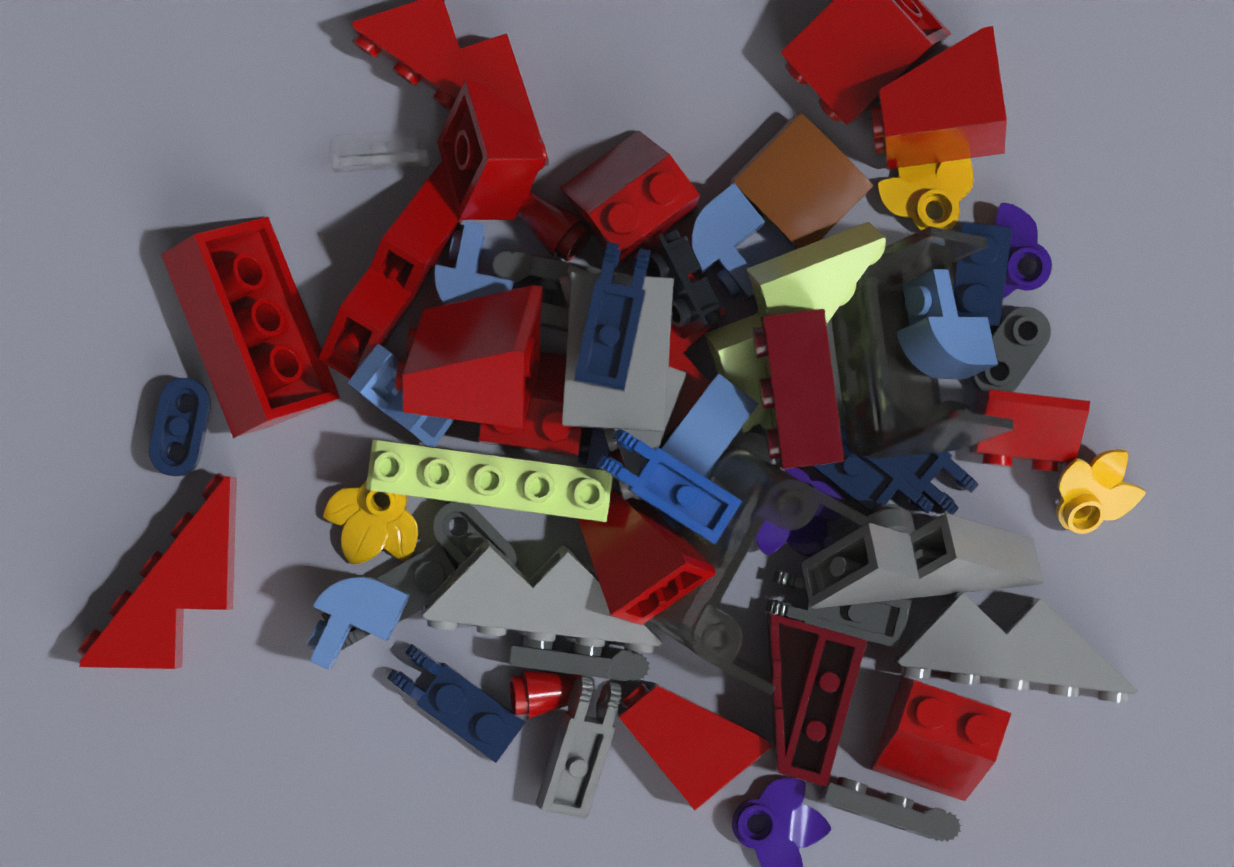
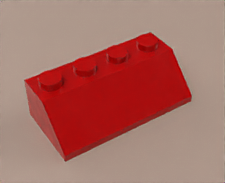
M269 217L193 234L161 254L233 438L272 427L340 399L328 366L318 360L322 350Z

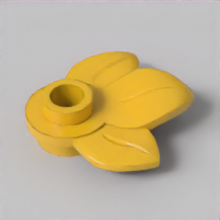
M969 158L902 167L897 170L899 178L884 179L877 184L880 199L888 211L896 216L911 218L914 225L925 234L941 235L951 230L959 219V202L973 187V166ZM938 203L943 209L942 218L938 220L929 218L926 214L927 204Z
M1125 449L1104 451L1094 457L1090 464L1083 459L1076 458L1064 469L1058 482V489L1062 498L1056 507V517L1065 529L1077 534L1092 532L1101 525L1103 520H1116L1128 513L1141 501L1146 494L1145 490L1135 484L1122 481L1129 457Z
M367 479L361 487H344L331 496L324 510L323 517L331 523L344 526L341 534V547L344 556L350 564L355 565L367 562L377 556L383 548L404 562L411 557L417 544L418 523L406 509L408 496L385 493L390 498V505L380 507L374 501V494L378 491L366 490Z

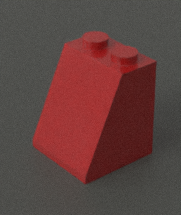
M833 0L780 53L788 61L785 67L789 74L804 86L808 83L821 97L818 103L822 110L834 121L839 122L842 120L847 126L857 120L879 100V89L914 69L944 42L951 33L921 0Z
M993 26L979 29L879 89L880 107L871 108L872 132L875 154L885 153L887 169L1005 154L1007 117Z
M639 130L559 187L578 215L584 219L586 226L591 230L605 251L608 242L619 244L620 258L618 266L638 253L639 249H642L657 236L664 234L697 209L700 197L698 191L673 157Z
M532 285L424 309L418 328H410L406 342L407 362L399 361L397 366L395 390L403 392V412L523 429L541 362L542 286Z
M901 676L871 770L966 801L996 762L1012 713Z

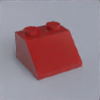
M465 79L437 140L459 220H514L523 201L529 197L531 186L539 170L543 169L545 165V144L542 140H539L532 118L475 79Z
M541 352V362L523 429L481 423L479 441L484 444L579 457L583 427L562 425L567 356Z
M991 389L976 395L970 454L983 455L982 464L1012 467L1013 458L1031 460V470L1061 473L1062 464L1069 465L1078 456L1090 410V401Z

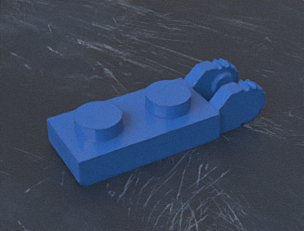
M619 428L613 439L618 442V445L629 452H634L645 458L644 464L637 475H634L623 468V465L615 459L602 455L596 466L628 485L627 490L705 540L716 544L742 501L659 447L654 446V448H651Z

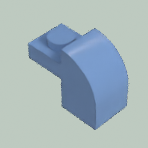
M735 183L710 201L700 212L692 231L690 246L702 267L698 270L700 275L717 264L721 271L716 274V277L725 290L733 298L741 294L747 302L754 297L746 270L750 266L736 248L760 230L765 221Z
M465 220L463 232L454 231L450 246L449 260L457 261L455 269L440 265L435 266V284L444 305L515 289V284L512 280L478 274L487 232L485 224Z
M933 269L902 285L910 326L896 333L905 355L917 369L937 379H967L998 365L988 317H958L948 269Z
M377 344L369 356L359 364L357 371L348 381V384L426 446L434 448L455 419L404 413L403 392L395 390L396 371L400 360L384 347Z
M718 374L665 443L662 450L702 476H705L759 403Z
M371 577L348 578L328 587L313 605V607L331 616L328 623L323 620L318 621L309 639L307 647L314 650L310 662L327 670L333 668L352 625L385 641L389 640L411 594L382 580Z

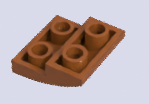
M797 112L729 181L731 184H736L761 216L767 218L795 249L820 241L874 186L842 151L801 112Z

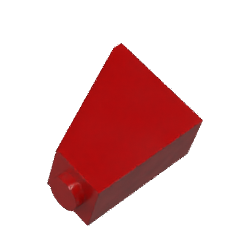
M611 489L607 522L578 519L611 616L643 625L716 575L714 566L641 499L639 501L632 497L624 500L622 492Z
M642 683L620 701L625 708L618 714L620 720L694 810L698 809L772 748L764 736L657 683L649 690Z

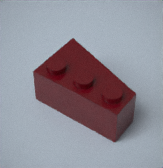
M825 308L760 317L761 327L753 328V342L756 358H764L766 378L759 379L762 407L763 409H770L771 429H766L769 459H775V465L782 469L843 462L844 456Z
M767 612L775 770L783 775L827 787L867 640Z

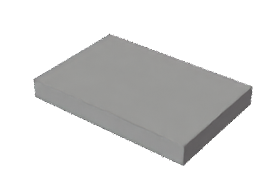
M572 272L562 425L664 432L674 278H645L643 289L646 290L625 392L574 381L595 279L599 280L600 274ZM613 275L612 283L631 287L633 276Z

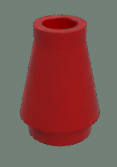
M536 193L530 194L523 201L517 213V217L526 223L554 258L560 256L567 262L572 260L582 250L591 235V230L584 225L585 221L583 218L542 199Z
M522 670L521 675L510 676L509 688L513 714H525L526 718L530 719L568 706V697L574 680L581 675Z

